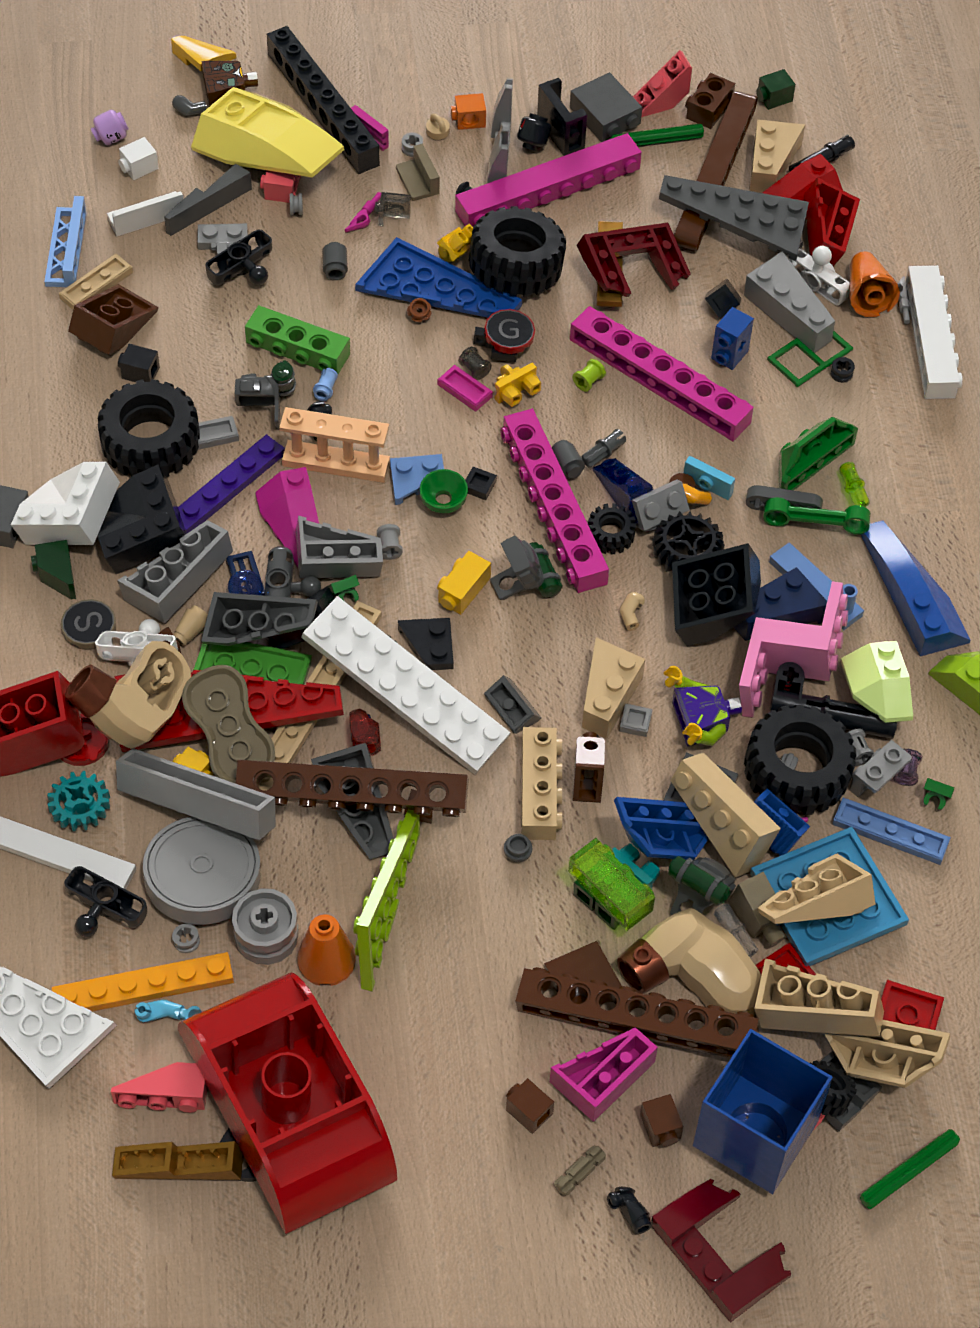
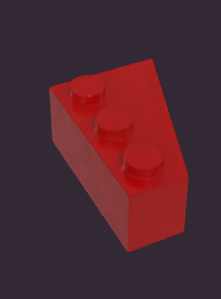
M817 178L804 194L805 201L809 202L806 214L809 252L812 256L813 251L818 246L828 247L832 253L830 263L834 267L846 252L860 199Z

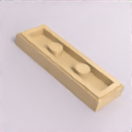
M114 254L59 292V297L71 309H74V305L115 286L133 273V267L118 254Z

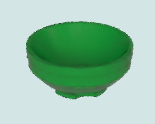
M448 469L435 470L427 474L421 481V500L431 511L451 513L461 508L466 501L468 494L467 483L455 471ZM445 494L451 498V501L441 504L437 502L436 497Z

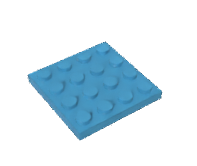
M853 827L844 829L751 868L750 874L752 877L764 872L775 894L779 891H787L792 887L791 881L796 877L803 878L808 874L810 866L835 854L841 855L872 874L876 905L865 909L862 913L844 917L780 923L781 928L805 966H812L904 927L909 922L907 915Z

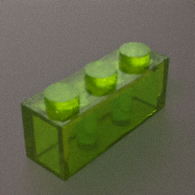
M594 838L569 858L568 872L626 931L653 911L655 895L652 889L647 884H642L635 877L632 869L627 864H622L615 857L613 850L607 844H602L597 838Z

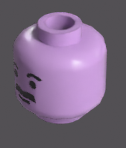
M111 109L93 119L95 127L91 128V131L97 142L102 140L105 145L109 146L126 137V130L129 128L121 112L116 113V111Z

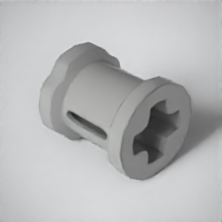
M385 524L377 529V537L381 538L383 559H395L403 553L398 538L400 536V528L397 525Z
M854 729L849 731L854 740L852 745L856 748L855 766H860L870 760L874 751L868 747L864 739L866 734L863 729Z

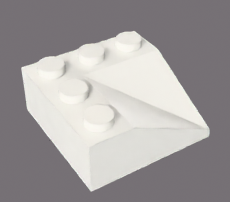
M82 462L50 479L20 503L11 526L25 545L67 540L68 545H94L120 481L107 462Z

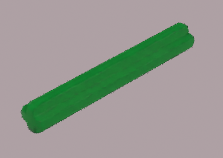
M692 124L629 132L628 134L637 146L702 138L704 136V128L702 124ZM626 133L613 134L611 136V139L624 135Z
M948 1129L865 1190L860 1196L862 1204L867 1209L874 1208L955 1148L960 1142L959 1136L954 1130Z

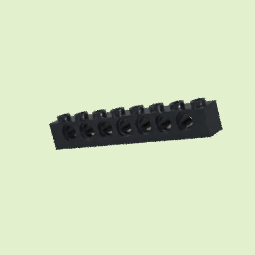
M285 26L267 33L269 57L325 131L344 146L342 153L356 172L361 174L380 166L379 144L290 28Z

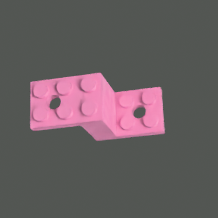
M832 581L822 626L756 617L739 683L742 716L753 718L755 708H760L762 702L761 684L765 685L768 673L777 674L778 668L784 663L793 662L801 666L805 678L823 681L830 680L831 672L836 671L838 666L837 648L841 649L843 644V632H841L842 626L846 627L848 622V610H846L848 595L843 594V583Z

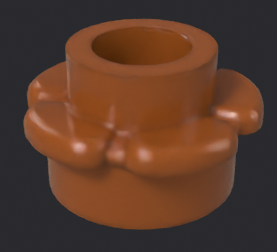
M414 299L407 308V314L412 317L414 322L420 323L431 317V305L425 299Z

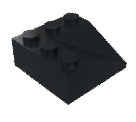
M159 465L133 475L116 490L98 533L104 557L116 574L160 556V551L166 547H174L180 543L179 539L187 534L170 483Z
M749 543L672 563L675 631L687 647L712 641L755 614L761 585L760 560Z

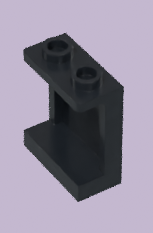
M556 78L539 84L537 115L548 118L547 122L551 125L549 136L563 156L585 149L587 113L583 108L571 113L561 101L562 81L560 78Z

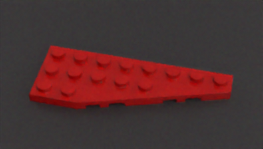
M193 670L191 677L202 670ZM118 675L114 677L115 679H117L118 682V680H120L124 675ZM242 675L247 684L250 712L262 729L344 715L342 695L338 685L306 682V685L289 683V680L278 679V682L264 680V677ZM181 697L176 710L168 722L150 741L134 749L140 750L206 739V735L202 728L186 712ZM120 744L122 753L131 750L130 748Z

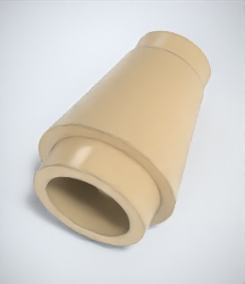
M196 605L186 609L173 635L181 646H185L205 628L208 614Z

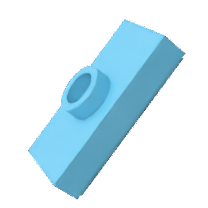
M692 456L687 458L683 473L690 475L694 479L695 484L703 490L710 491L726 500L730 499L734 490V477Z

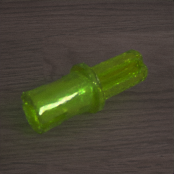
M853 462L842 464L839 472L845 482V491L850 494L854 505L868 506L870 501L864 489L865 482L859 477L855 464Z

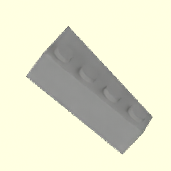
M783 251L746 275L744 296L793 337L798 338L814 353L832 341L835 320Z

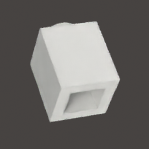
M145 137L119 148V166L133 180L159 169L157 152Z

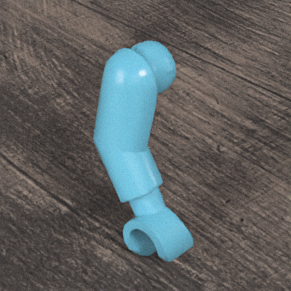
M165 999L149 1003L141 1002L135 1006L137 1009H134L137 1019L141 1022H150L164 1017H171L177 1020L181 1018L187 1019L194 1014L202 1012L197 1006L185 1009L183 1005Z

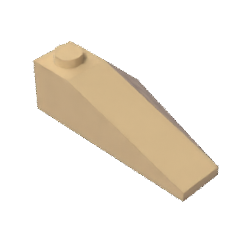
M835 854L810 866L805 877H796L791 881L792 887L790 889L777 892L758 907V912L775 924L859 914L865 909L876 905L872 874L841 855Z

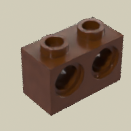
M710 72L705 80L700 81L694 95H689L685 104V108H687L686 119L712 129L726 111L735 91L736 83Z

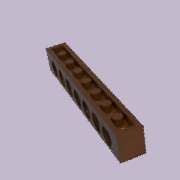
M238 760L236 784L275 797V805L287 806L289 801L299 802L300 807L315 808L316 803L328 804L327 808L343 810L345 805L356 806V810L368 812L373 811L374 807L385 808V812L402 813V809H411L417 815H431V811H442V816L459 817L460 813H466L469 778L467 774ZM265 777L273 778V786L269 790H261L259 788L260 781ZM293 779H300L302 781V787L297 792L288 791V784ZM321 781L331 783L330 790L325 794L316 792V787ZM349 783L359 784V791L354 796H348L344 792L345 787ZM377 785H386L388 787L386 796L382 798L373 796V790ZM408 786L417 789L416 796L411 800H406L401 795L403 789ZM441 788L446 791V796L442 801L435 802L430 799V794L434 789Z
M538 967L532 970L524 968L515 1000L518 1012L623 1034L636 1027L650 1041L728 1058L733 1056L750 1029L757 1033L759 1031V1018H754L748 1012L739 1011L735 1014L726 1012L723 1008L716 1005L698 1006L693 1001L687 999L670 1000L666 999L664 995L650 992L648 995L642 994L627 986L614 988L599 980L582 981L571 974L554 975L550 974L546 969ZM549 989H554L558 991V993L551 998L545 997L543 995L544 992ZM579 995L587 998L581 1004L572 1002V999ZM605 1002H613L616 1004V1006L611 1010H604L601 1008L602 1004H604ZM635 1008L645 1010V1013L639 1017L630 1014ZM665 1014H670L675 1018L670 1023H664L659 1020ZM693 1021H701L704 1026L700 1029H692L689 1027V1024ZM723 1027H729L734 1032L729 1036H723L718 1031Z

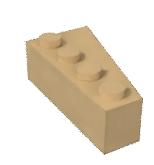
M704 752L683 759L670 781L734 877L736 878L750 872L752 867L760 864L781 828Z

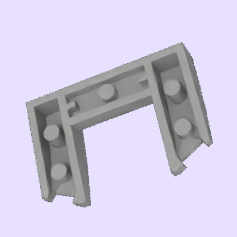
M507 78L494 106L491 138H495L489 158L487 183L507 177L513 79Z

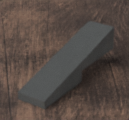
M235 164L206 191L203 192L195 188L164 216L166 233L172 236L252 190L251 172Z

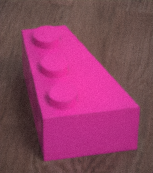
M635 1027L603 1042L600 1047L587 1053L584 1051L576 1055L575 1059L562 1065L552 1066L549 1082L594 1122L655 1063L658 1047Z

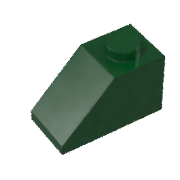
M67 540L36 544V555L31 556L33 572L39 571L40 580L45 585L69 599H76Z

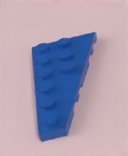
M397 237L355 284V291L408 302L422 298L428 301L432 307L487 318L499 310L512 309L518 311L522 306L521 298L510 296L509 293H498L494 288L489 289L483 284V281L480 282L474 275Z

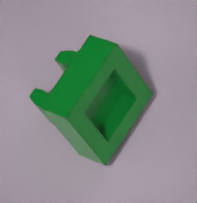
M356 575L328 585L333 595L338 594L337 596L343 601L344 594H350L353 602L359 600L357 591L352 589L360 585Z
M927 778L924 789L931 792L925 795L924 804L928 805L929 799L932 796H937L940 799L938 809L942 810L946 803L945 797L951 798L955 787Z

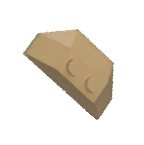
M887 1020L882 1021L880 1037L825 1033V1037L846 1075L902 1088L908 1087L942 1063L951 1037L950 1033Z

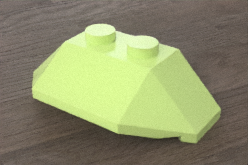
M897 641L869 643L841 658V665L854 700L869 711L879 715V718L885 723L913 720L910 677Z

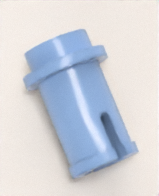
M331 368L322 370L319 382L313 387L314 396L318 400L326 401L332 397V388L338 377L335 370Z

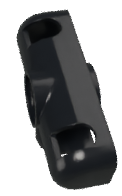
M258 229L238 242L231 244L227 249L206 262L207 277L213 284L222 285L225 281L236 275L242 276L249 273V279L255 285L264 284L268 279V271L265 267L255 265L254 263L272 251V238L263 230ZM252 237H255L258 247L251 250L248 242ZM214 262H217V266L220 270L218 273H215L210 269V266Z
M82 866L75 867L64 881L65 889L70 896L75 894L80 901L91 906L87 914L80 915L76 919L75 930L80 936L89 937L97 932V919L99 916L112 917L119 922L125 921L131 928L140 926L147 916V904L143 898ZM85 873L93 878V886L83 883ZM104 897H112L108 901H101ZM134 899L142 904L140 912L132 909Z

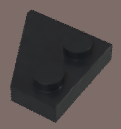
M450 618L398 620L399 632H403L409 641L410 648L419 656L420 661L431 670L454 669Z

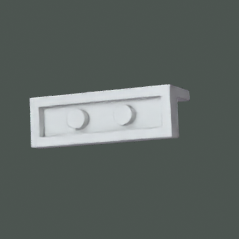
M175 191L107 213L108 221L116 237L164 222V216L184 199L182 192Z

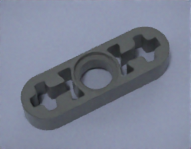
M754 485L748 488L746 495V505L751 509L764 511L765 502L768 499L775 497L786 499L790 502L791 506L822 509L823 499L817 494Z

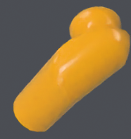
M683 484L688 503L708 505L711 502V493L699 491L688 484Z

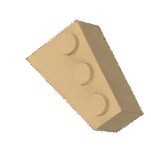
M596 637L583 711L582 728L606 739L608 738L621 716L625 704H628L643 678L644 658Z

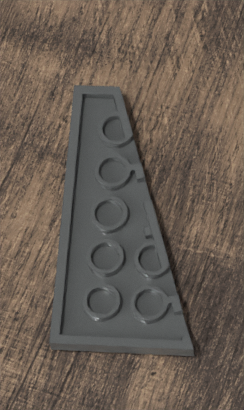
M664 175L659 195L660 200L684 211L690 209L700 214L699 218L706 221L712 219L720 223L719 227L752 242L760 241L769 245V250L774 252L778 250L783 251L789 255V259L797 260L809 202Z

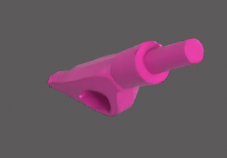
M377 192L371 201L368 200L349 226L345 228L346 233L368 227L370 223L369 215L376 208L375 204L383 196L382 193Z

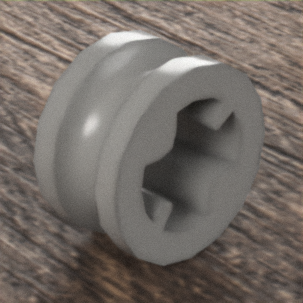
M417 133L405 134L402 138V152L407 156L413 157V146H410V144H423L422 136Z
M290 193V215H294L296 212L303 215L302 193H299L297 196Z
M181 924L173 930L172 939L175 948L179 952L191 953L199 947L200 938L198 930L192 924ZM186 934H190L191 941L186 939V943L181 942L180 936L184 935L186 937Z

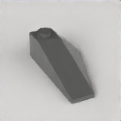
M214 592L201 642L203 644L230 646L308 628L314 620L318 601L315 599Z
M366 743L311 759L313 765L374 768ZM321 781L318 783V786L325 794L330 790L331 783ZM349 783L345 787V794L348 796L356 795L360 788L359 784ZM377 785L373 790V796L382 798L380 786ZM345 805L343 810L335 809L370 860L388 855L389 843L394 837L385 808L374 807L373 811L368 812L356 810V806Z

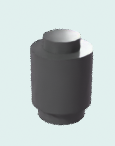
M331 242L325 245L322 249L323 272L330 280H341L348 271L347 248L338 242Z
M567 440L556 442L552 446V450L566 479L578 477L582 473L585 463L575 446Z

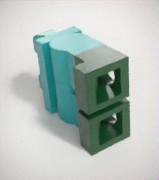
M631 843L620 850L614 847L609 852V855L601 859L585 876L581 875L574 881L573 895L591 911L595 909V914L613 930L619 926L645 897L652 893L653 883L660 873L659 867L652 861H648L641 868L635 864L640 858V853Z

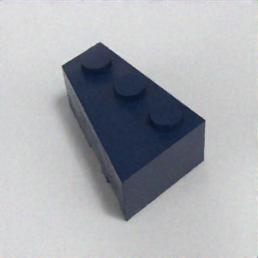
M796 567L761 587L755 614L733 628L747 641L751 639L756 617L803 624L813 622L821 624L827 600Z

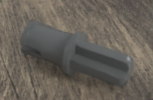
M615 429L604 439H598L595 442V446L581 456L585 465L590 468L603 458H609L615 449L626 442V436L618 438L623 432Z

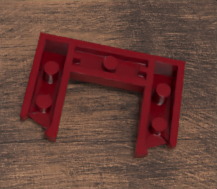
M668 222L584 234L576 245L583 261L604 291L610 289L621 292L624 297H629L631 291L616 258L619 256L647 252L657 271L671 290L679 286L678 280L681 277L688 279L691 275Z
M709 1179L653 1215L651 1224L659 1237L731 1323L790 1278L791 1271L784 1270L780 1255L785 1254V1247L782 1242L751 1261L736 1273L730 1270L697 1229L740 1198L741 1194L735 1189H732L730 1193L713 1185V1179Z

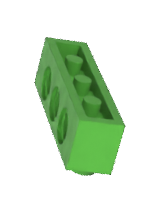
M260 305L257 306L245 325L246 343L251 344L253 347L273 352L278 356L290 358L300 364L312 366L321 371L331 368L339 374L351 354L349 337Z

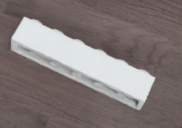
M938 265L909 266L905 281L911 307L910 315L925 399L955 398L958 388L962 387V374L957 371L959 357L958 353H954L953 349L955 347V335L950 332L952 319L951 314H947L948 296L943 294L944 276H940Z

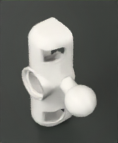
M818 246L813 251L812 256L799 249L797 260H789L794 267L799 263L805 268L799 274L811 290L836 306L842 304L850 295V282L835 272L834 267L830 263L832 259L830 249L826 246ZM836 290H838L840 293L839 299H834L832 297V294Z
M153 619L142 621L138 631H105L100 634L95 642L97 653L101 659L128 662L129 666L132 665L137 655L151 641H169L170 645L174 646L177 650L178 646L175 636L158 634L160 633V626ZM112 638H119L121 646H113Z

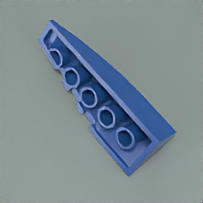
M883 520L870 523L869 530L860 535L919 656L969 644L971 640L949 596Z

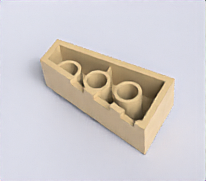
M765 958L755 1004V1012L757 1018H759L761 1028L880 1037L884 1009L879 991L845 981L838 983L828 980V977L816 973L814 976L801 972L800 968L788 965V967L776 965L775 961Z

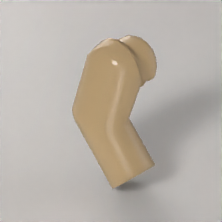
M637 592L629 593L620 607V614L626 629L629 631L639 627L635 611L645 603L644 596Z

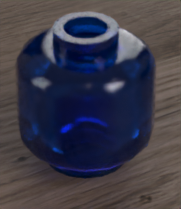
M241 570L230 577L226 586V592L261 595L263 584L261 578L256 573L250 570Z

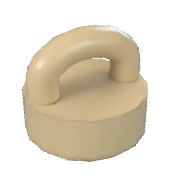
M433 113L426 123V133L431 139H445L450 133V123L445 118Z

